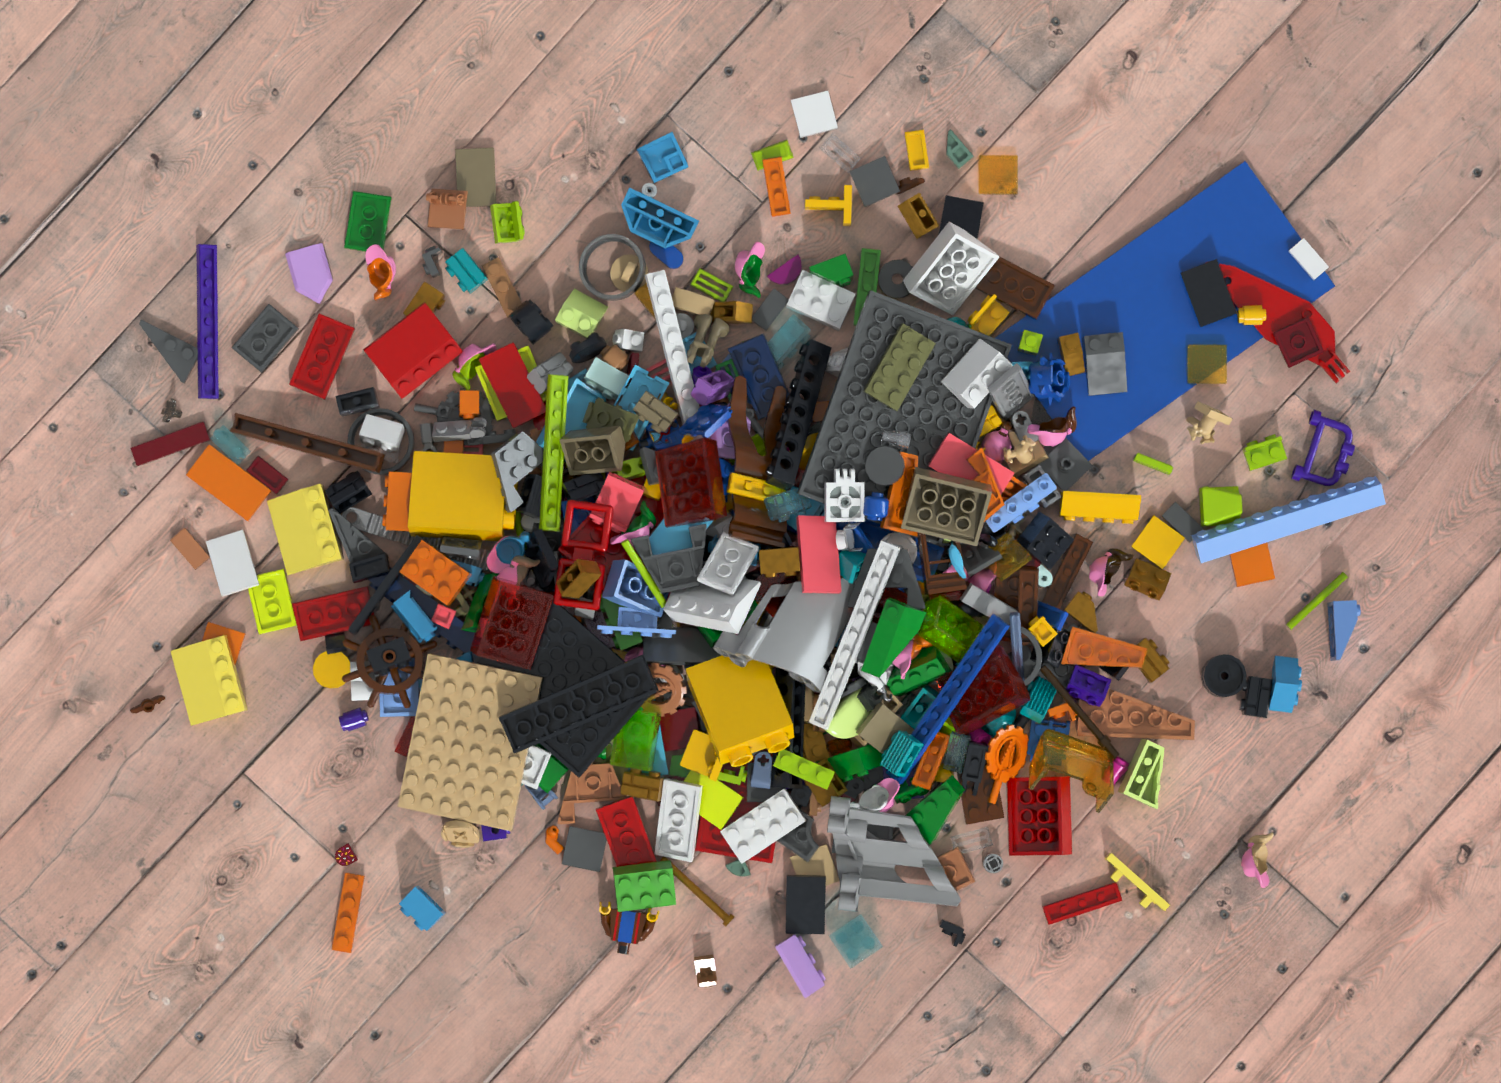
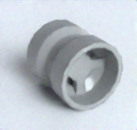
M988 854L983 860V867L989 873H998L1003 867V860L997 854Z

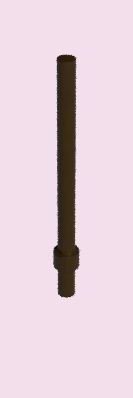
M1043 665L1040 668L1042 674L1098 739L1097 743L1102 748H1105L1113 759L1116 758L1119 752L1110 743L1109 737L1099 730L1048 667Z

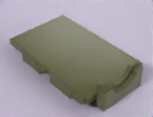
M598 397L595 403L589 402L582 422L587 423V429L621 426L626 443L631 439L630 436L639 420V415L622 409V406L606 403L604 399Z

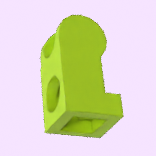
M641 457L623 461L621 471H613V473L628 480L646 475Z

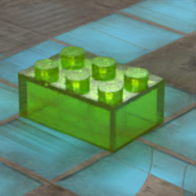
M940 595L925 603L923 611L927 613L918 635L960 663L982 631L983 625Z
M639 709L613 740L610 765L644 771L653 770L661 713Z

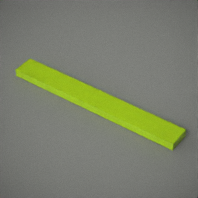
M549 374L547 380L539 530L560 532L564 453L560 439L565 435L568 376Z

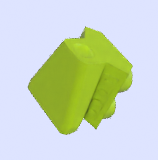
M1202 486V488H1199L1201 526L1228 524L1240 518L1242 514V496L1239 494L1238 486Z

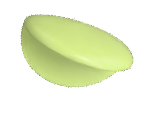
M862 688L840 699L828 730H825L830 735L841 739L858 735L856 731L872 712V710L867 712L857 698Z

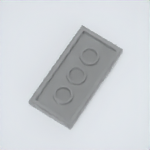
M1017 363L987 388L1000 416L1005 421L1034 398V394H1031L1029 391V383L1024 372Z

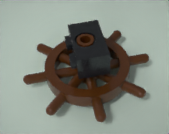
M371 615L369 621L374 632L369 634L361 645L348 639L343 641L345 647L357 651V670L343 675L342 680L343 682H349L360 677L365 685L373 690L367 702L369 708L374 707L379 694H399L404 708H409L411 703L406 690L412 687L418 678L423 680L422 653L436 648L437 642L433 640L419 646L414 637L407 633L408 628L404 623H402L400 629H381L376 616ZM385 637H395L396 639L386 643ZM375 641H378L379 646L369 649ZM405 642L411 647L410 650L407 649ZM365 655L370 662V665L366 667L364 665ZM415 656L414 667L409 666L408 663L411 662V657ZM397 669L411 675L402 682ZM374 672V675L379 674L377 682L368 674ZM389 673L395 685H384Z

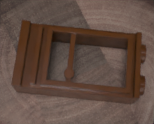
M918 533L925 595L966 590L965 579L957 572L931 575L930 564L951 562V560L945 559L929 562L926 535ZM953 541V544L962 556L960 542Z

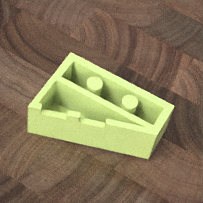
M1141 738L1118 792L1158 809V794L1161 786L1160 776L1163 768L1165 748Z

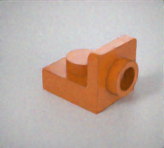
M1067 703L1050 708L1047 711L1048 717L1053 716L1054 719L1065 716L1064 712L1067 711L1071 722L1075 721V716H1077Z

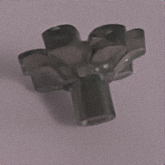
M175 399L167 400L166 408L162 409L161 414L164 415L162 421L169 423L171 418H181L182 411L176 409Z

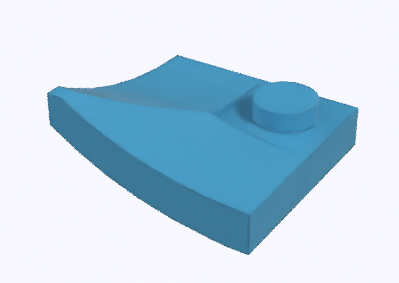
M673 132L636 149L653 184L689 167Z

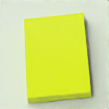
M284 569L257 575L260 585L249 588L248 591L259 635L297 626Z
M692 770L683 781L703 786L699 815L721 830L744 798L718 779L717 781L711 780L709 777Z

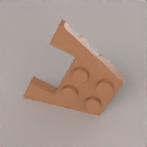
M612 762L592 763L580 778L571 771L558 824L575 823L574 803L618 801L626 798L625 795H621V784Z

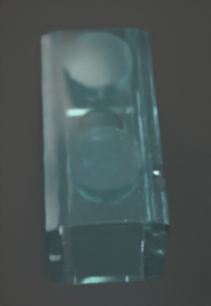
M798 488L765 498L764 503L766 509H768L770 520L778 519L780 523L789 520V515L794 514L797 517L798 515L806 514L805 510L812 507L810 499L797 494Z

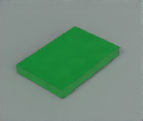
M353 191L344 245L345 249L366 252L370 246L377 244L384 250L392 197Z

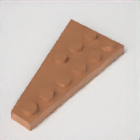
M1108 689L1105 700L1100 707L1090 705L1078 698V705L1099 730L1108 737L1194 740L1195 720L1120 692ZM1077 716V736L1095 737Z

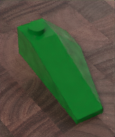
M891 597L888 598L879 618L861 671L880 678L919 632L927 612Z

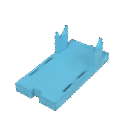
M635 365L614 406L617 405L622 395L623 397L618 405L622 406V409L636 414L633 408L645 391H648L656 398L661 394L659 397L661 401L670 383L658 376H655L654 379L648 376L649 372ZM632 378V380H631V382H630L628 388H626L628 382H629L630 379ZM638 420L634 432L639 441L645 433L649 421L642 422ZM636 445L631 447L629 450L633 452Z

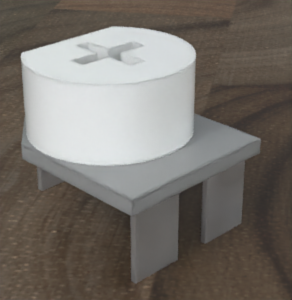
M849 522L843 530L837 531L836 544L838 550L861 551L863 549L854 548L853 529L860 523Z

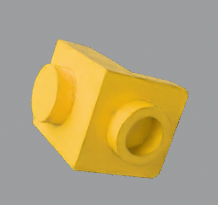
M1036 616L1028 623L1030 627L1027 630L1035 636L1042 647L1058 634L1045 620L1044 616L1041 618Z

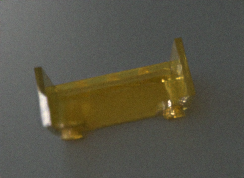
M1051 729L1043 732L1029 766V789L1033 790L1041 778L1046 777L1049 770L1082 781V788L1086 794L1096 797V812L1100 813L1114 795L1113 757L1105 748Z

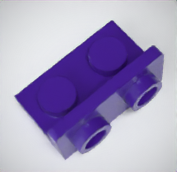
M1075 665L1065 689L1073 698H1079L1090 705L1100 707L1107 695L1111 679Z

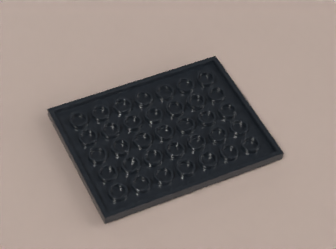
M539 586L535 588L473 661V663L543 677L539 699L625 662L565 608L555 605L553 598ZM650 696L552 737L540 744L580 778Z

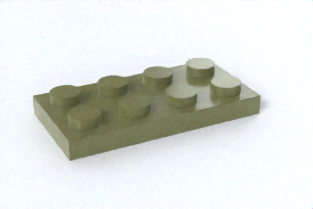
M901 323L863 392L894 411H898L936 343Z

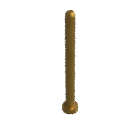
M666 857L660 859V861L668 860ZM671 862L673 875L724 921L722 924L726 927L735 916L732 914L729 916Z

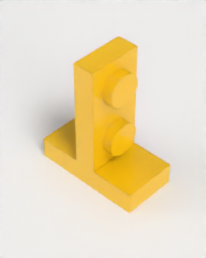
M844 185V200H840V197H828V200H821V197L810 196L809 199H805V210L843 211V226H851L852 185Z

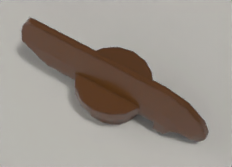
M910 177L900 180L899 189L901 192L896 193V195L924 183L925 179L914 178L911 180Z
M158 695L151 699H144L141 704L131 708L130 712H152L155 704H160L162 700H165V696Z

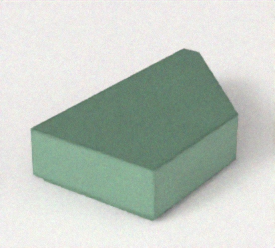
M950 129L948 131L946 155L960 169L974 156Z

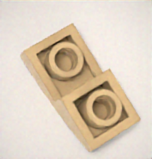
M677 287L672 296L674 308L687 311L696 316L700 314L710 315L715 302L711 298Z

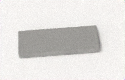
M972 583L969 584L960 597L962 602L988 617L995 614L1007 624H1010L1009 614L1011 612H1018L1013 607Z

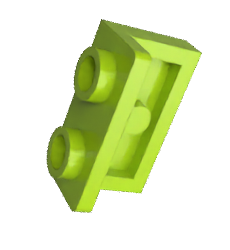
M519 201L490 205L495 244L512 243L522 240L525 230L521 222L522 209L519 206Z

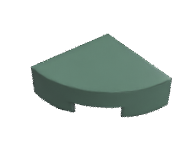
M739 859L725 865L734 875L742 877L751 875L746 863L741 864Z

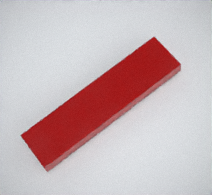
M1117 882L1044 905L1042 908L1047 923L1050 925L1123 900Z

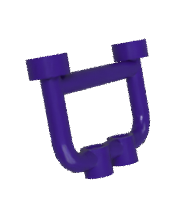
M1313 409L1309 424L1316 426L1304 466L1296 464L1292 471L1291 479L1299 481L1302 478L1323 486H1332L1339 481L1341 474L1346 475L1349 463H1346L1348 455H1353L1355 445L1351 444L1353 434L1348 425L1321 416V411ZM1325 425L1345 433V439L1334 468V474L1329 479L1310 473Z

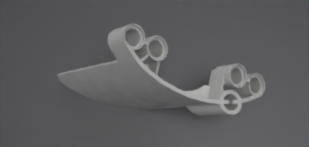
M841 578L842 592L840 594L802 593L801 581L791 584L771 585L739 634L736 635L723 631L713 649L720 655L729 657L733 663L740 667H745L750 660H756L789 671V675L793 679L804 682L809 689L820 693L828 675L823 666L854 608H848V603L857 579L852 584ZM786 596L769 626L765 628L759 627L757 621L771 597Z

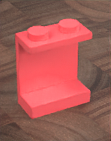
M609 472L596 503L613 507L611 530L617 533H621V531L625 533L645 487L613 472ZM592 511L589 517L593 518V522L603 525L605 512Z

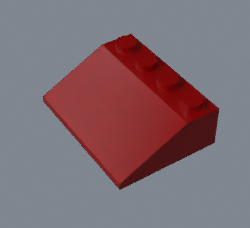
M425 302L363 349L401 399L463 352Z
M1070 776L1009 778V781H1007L1009 856L1071 855Z

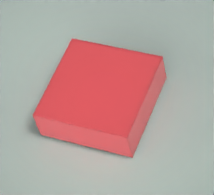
M438 604L431 621L449 629L457 611Z

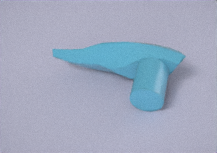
M951 543L947 550L951 563L957 573L965 579L967 577L963 569L962 556L957 547Z

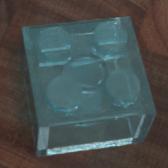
M861 913L828 935L850 969L883 947Z

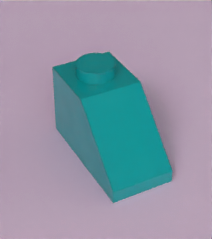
M848 550L838 552L840 575L846 581L853 584L858 578L866 554Z
M929 685L923 687L901 719L915 729L939 693Z

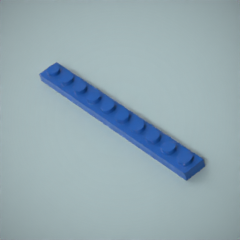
M992 614L911 734L922 742L924 746L920 753H918L906 776H896L888 771V769L885 772L892 779L898 781L900 785H903L1010 627L997 615Z

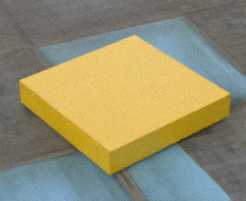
M1153 515L1131 547L1163 569L1185 537Z

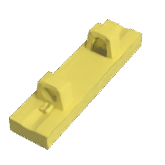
M1112 853L1105 857L1116 869L1110 876L1114 882H1117L1124 875L1145 894L1139 902L1142 907L1147 908L1153 902L1163 911H1166L1170 905Z

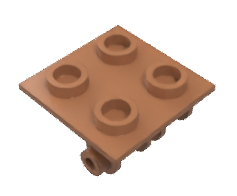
M431 189V192L426 194V200L430 202L428 227L464 230L468 191Z

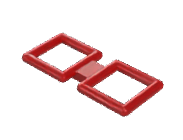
M576 500L567 501L561 544L564 547L574 548L573 560L565 558L559 560L556 582L563 576L566 567L572 566L576 559L593 561L594 551L606 552L608 550L613 507L611 505ZM574 508L605 512L601 544L570 539ZM597 563L601 576L595 581L593 602L562 598L556 583L554 604L598 610L601 602L605 565Z

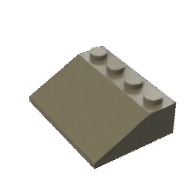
M915 467L901 529L977 546L992 495V487L990 484Z

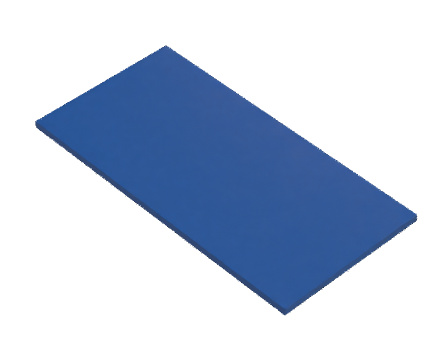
M1244 161L1050 298L1037 320L1026 315L995 338L1012 345L1007 357L1010 363H1035L1040 361L1041 356L1049 360L1050 353H1052L1053 359L1062 360L1057 340L1061 336L1078 333L1083 351L1082 338L1084 336L1123 332L1127 392L1088 396L1085 369V373L1070 376L1069 390L1064 392L1065 396L1061 397L1060 402L1053 398L1050 406L1048 399H1039L1035 396L1051 420L1058 417H1066L1068 410L1071 407H1076V430L1065 438L1090 461L1263 338L1253 325L1238 323L1237 314L1200 327L1180 274L1181 272L1218 259L1219 264L1235 266L1310 303H1313L1334 288L1335 285L1325 271L1313 280L1288 252L1302 239L1246 161ZM1225 278L1226 284H1230V279ZM1024 330L1043 335L1036 356L1018 351Z

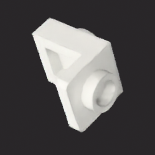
M628 329L615 330L612 338L613 345L617 344L621 349L642 352L644 332Z

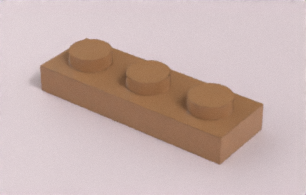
M498 257L482 265V268L507 318H509V314L522 303Z

